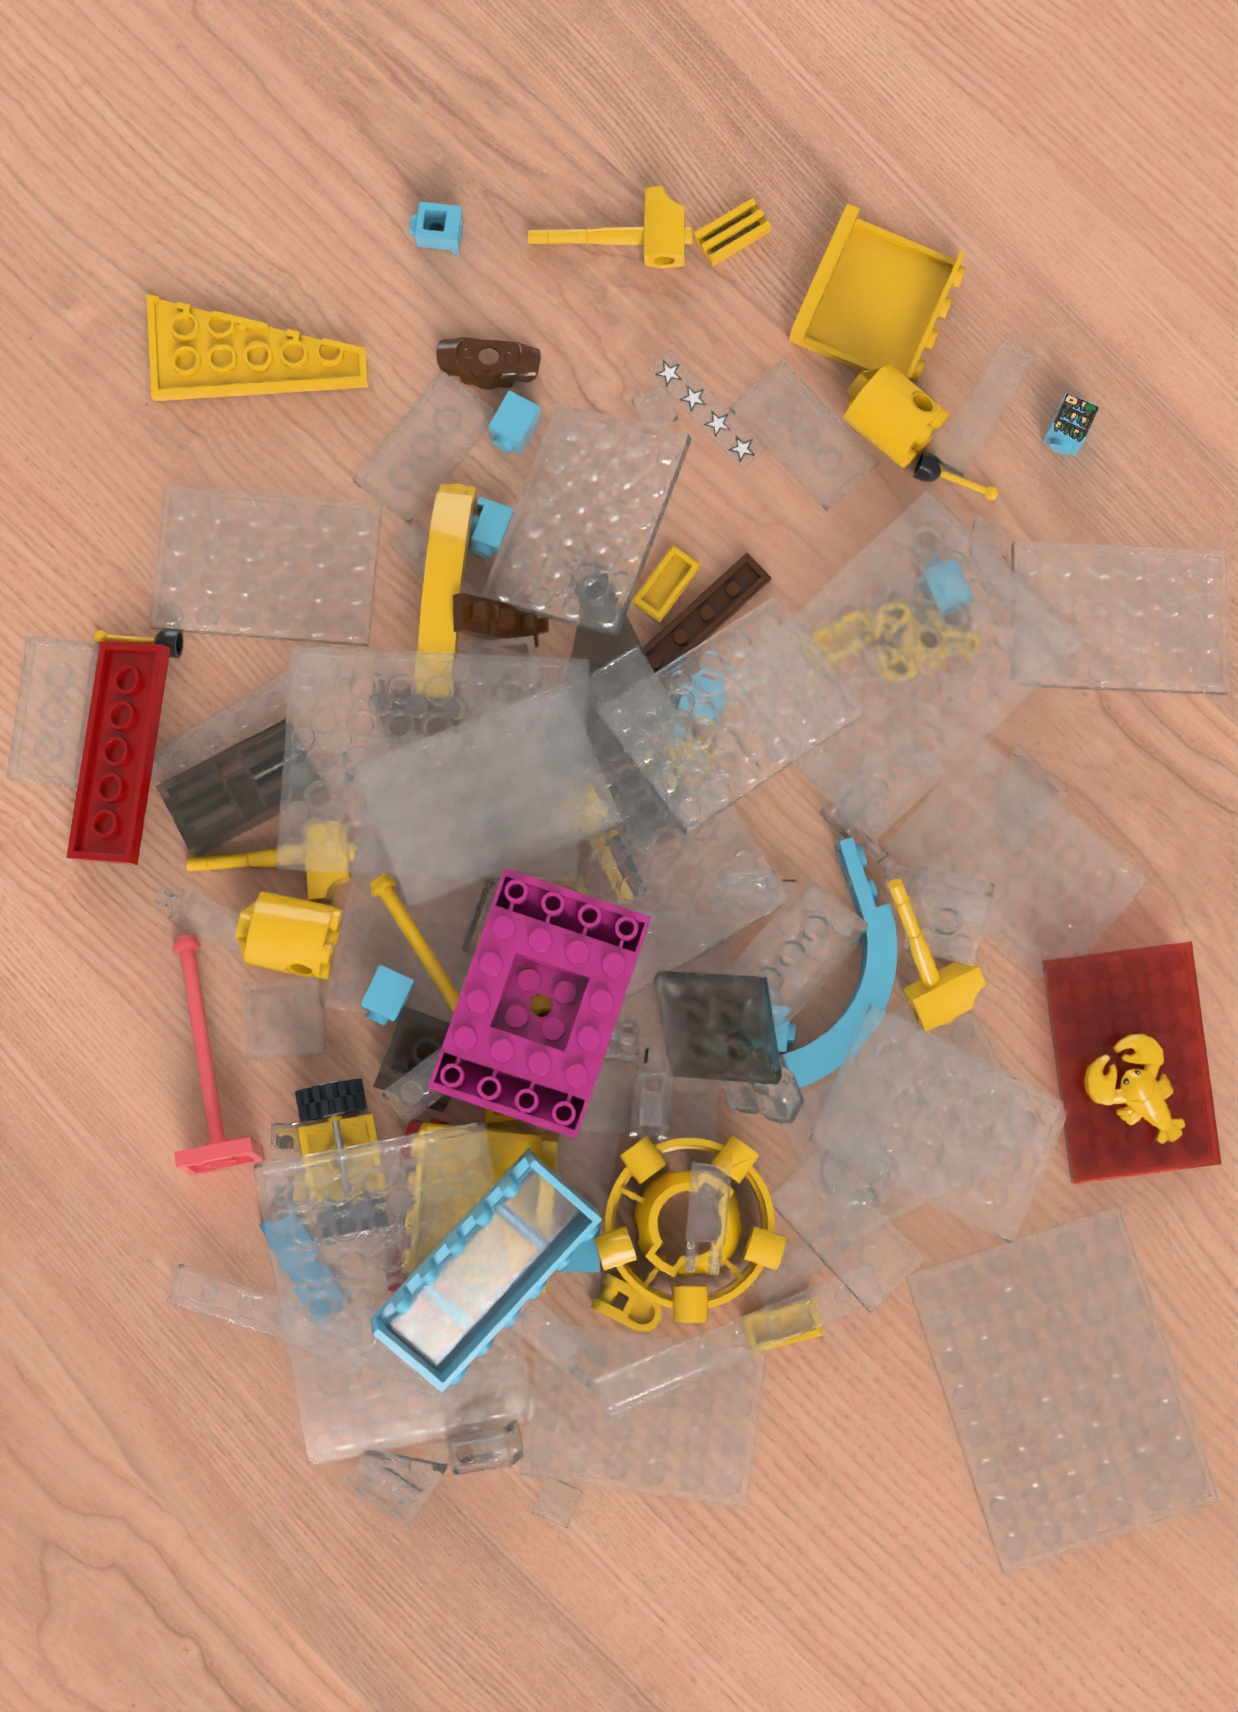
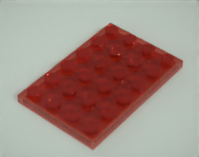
M1192 941L1042 960L1071 1183L1081 1184L1222 1164ZM1145 1034L1154 1038L1163 1049L1164 1062L1159 1067L1156 1080L1158 1082L1162 1073L1167 1075V1079L1171 1083L1170 1086L1173 1087L1174 1091L1164 1101L1167 1103L1171 1118H1181L1185 1123V1127L1181 1129L1182 1135L1174 1142L1166 1141L1161 1144L1155 1140L1158 1129L1147 1120H1144L1143 1117L1133 1125H1129L1126 1121L1122 1120L1120 1115L1116 1114V1110L1127 1107L1126 1103L1107 1106L1098 1104L1091 1099L1085 1090L1084 1076L1087 1068L1097 1058L1105 1054L1110 1059L1103 1068V1074L1106 1076L1109 1072V1066L1115 1063L1117 1069L1115 1089H1120L1121 1080L1126 1071L1144 1069L1145 1065L1129 1063L1121 1059L1124 1054L1132 1055L1134 1049L1128 1048L1118 1053L1113 1049L1118 1041L1128 1035Z

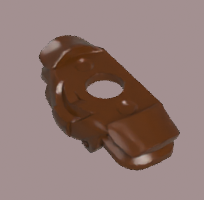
M461 337L441 340L436 350L437 363L442 373L448 376H460L462 383L474 385L485 390H494L499 387L510 388L513 386L514 381H533L538 375L541 361V353L538 348L520 342ZM491 348L498 352L499 359L494 364L486 365L479 360V353L484 349Z

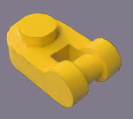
M607 1272L602 1282L605 1284V1287L600 1297L595 1296L590 1307L639 1332H647L656 1328L662 1316L661 1306L639 1294L626 1281ZM619 1292L629 1297L623 1310L613 1305Z

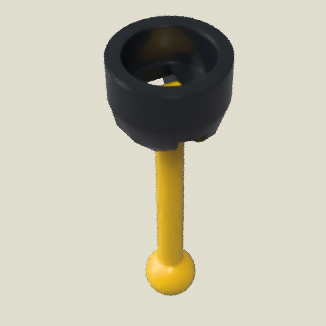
M925 450L922 452L916 464L913 478L924 482H932L942 477L984 494L987 500H995L997 498L998 490L996 487H984L943 470L940 458Z
M168 628L161 630L155 638L110 635L103 630H99L94 634V640L99 645L100 642L163 644L171 648L169 658H180L183 651L184 639L181 629Z

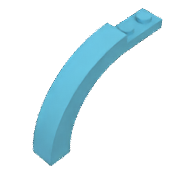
M853 837L839 841L835 849L861 929L863 944L861 972L853 996L838 1020L813 1042L780 1056L790 1091L812 1084L829 1075L860 1049L881 1019L895 980L897 934L891 904L875 906L874 902L879 900L877 889L872 879L867 881L863 866H867L866 856L862 846L855 845Z

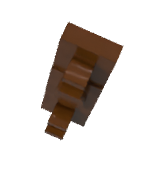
M466 593L453 595L454 632L527 649L539 647L538 634L549 632L548 617L538 618L537 611Z

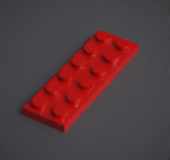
M100 642L66 856L68 859L138 865L171 648L163 644Z

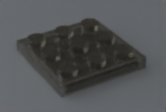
M659 971L654 977L671 1076L773 1085L779 1083L782 1078L767 977Z

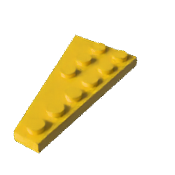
M146 293L150 383L153 401L369 387L367 353L363 347L327 338L317 339L301 335L299 331L291 329L285 331L269 327L267 323L215 310L209 312L193 308L191 304L179 301L173 303L161 300L159 296Z

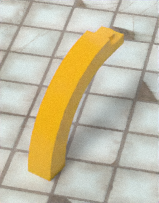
M458 483L450 485L441 484L439 492H436L429 532L420 612L416 673V697L453 700L457 678L459 633L454 632L453 595L462 593L467 548L477 487L464 486Z

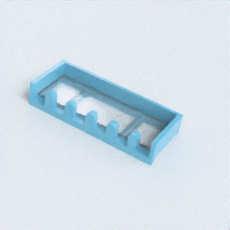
M528 1148L370 1318L372 1334L438 1390L443 1392L450 1384L455 1385L463 1378L467 1371V1365L476 1355L480 1357L488 1351L494 1341L493 1337L502 1327L507 1328L514 1323L524 1303L529 1298H536L544 1290L548 1277L555 1270L563 1269L570 1262L573 1250L582 1241L587 1242L596 1234L600 1226L599 1222L602 1220L596 1207L585 1200Z

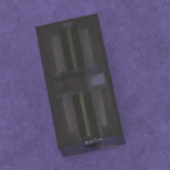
M289 717L156 785L187 848L195 856H200L328 789Z

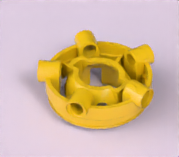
M731 1135L725 1145L700 1138H679L654 1145L649 1137L646 1136L620 1155L626 1167L616 1179L608 1197L604 1222L605 1234L593 1237L604 1271L616 1267L626 1282L639 1294L654 1303L673 1309V1322H708V1309L724 1304L744 1292L759 1276L764 1266L774 1270L778 1269L787 1237L775 1233V1215L772 1199L763 1179L752 1166L759 1157V1154L742 1141ZM693 1149L712 1153L715 1156L709 1164L720 1171L718 1177L706 1170L688 1168V1171L678 1173L668 1171L655 1178L643 1190L641 1196L624 1189L632 1176L641 1184L663 1168L667 1162L661 1154L674 1150ZM726 1176L738 1184L745 1177L754 1192L760 1213V1228L750 1226L741 1259L749 1261L742 1273L729 1261L740 1244L743 1224L741 1223L739 1213L740 1204L734 1194L735 1191L723 1181ZM707 1182L711 1184V1191L717 1189L721 1193V1199L717 1204L722 1218L720 1237L717 1243L707 1252L697 1256L681 1255L676 1262L669 1264L665 1262L666 1256L664 1254L660 1255V1257L655 1254L663 1242L658 1231L659 1212L663 1204L670 1197L684 1191L699 1192L704 1183ZM621 1194L638 1201L633 1217L639 1233L637 1244L644 1256L655 1265L648 1272L644 1281L627 1264L637 1260L627 1227L623 1226L617 1229L615 1227L617 1205ZM725 1265L736 1276L728 1285L709 1294L706 1284H671L672 1295L661 1292L649 1285L656 1278L659 1270L672 1277L687 1279L694 1275L712 1274Z

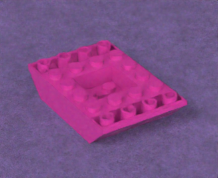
M504 868L428 1089L577 1139L651 917ZM539 995L547 996L552 1001V1010L549 1014L542 1017L534 1015L530 1010L532 999Z

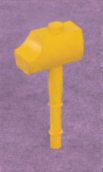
M663 186L645 188L644 227H602L588 229V227L586 229H549L548 227V229H528V244H548V246L550 244L644 245L645 266L675 268L685 266V244H692V226H685V206L672 201L664 192Z
M347 823L315 824L304 826L305 846L187 857L186 867L188 871L208 870L210 872L215 869L242 867L250 869L251 867L306 865L308 900L312 902H333L334 894L338 888L346 882L353 880L352 861H358L357 842L351 843V827Z
M894 879L888 883V888L893 898L892 904L896 906L906 933L905 938L908 939L910 951L921 980L902 990L914 1021L926 1033L939 1025L945 1026L952 1023L955 1017L973 1009L975 997L980 989L986 985V982L979 967L969 956L937 970L929 946L923 936V930L920 929L912 909L911 898L907 895L902 880Z

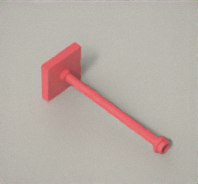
M196 935L176 937L172 950L174 954H180L210 1138V1141L206 1142V1146L174 1152L176 1167L193 1176L265 1161L263 1146L252 1137L231 1141L229 1138H225L195 952L201 949V945L197 941Z

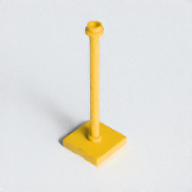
M388 873L378 877L369 884L372 890L370 892L372 897H381L454 1014L460 997L459 993L395 893L393 887L397 884L394 878L391 879Z

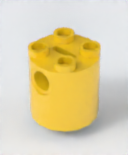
M887 363L884 366L861 372L846 391L849 408L844 414L843 420L904 470L917 453L920 455L933 439L931 436L935 429L938 430L951 413L894 366Z
M262 891L255 902L241 911L237 924L236 940L245 963L308 978L329 980L333 966V958H331L333 946H338L342 931V925H340L342 909Z

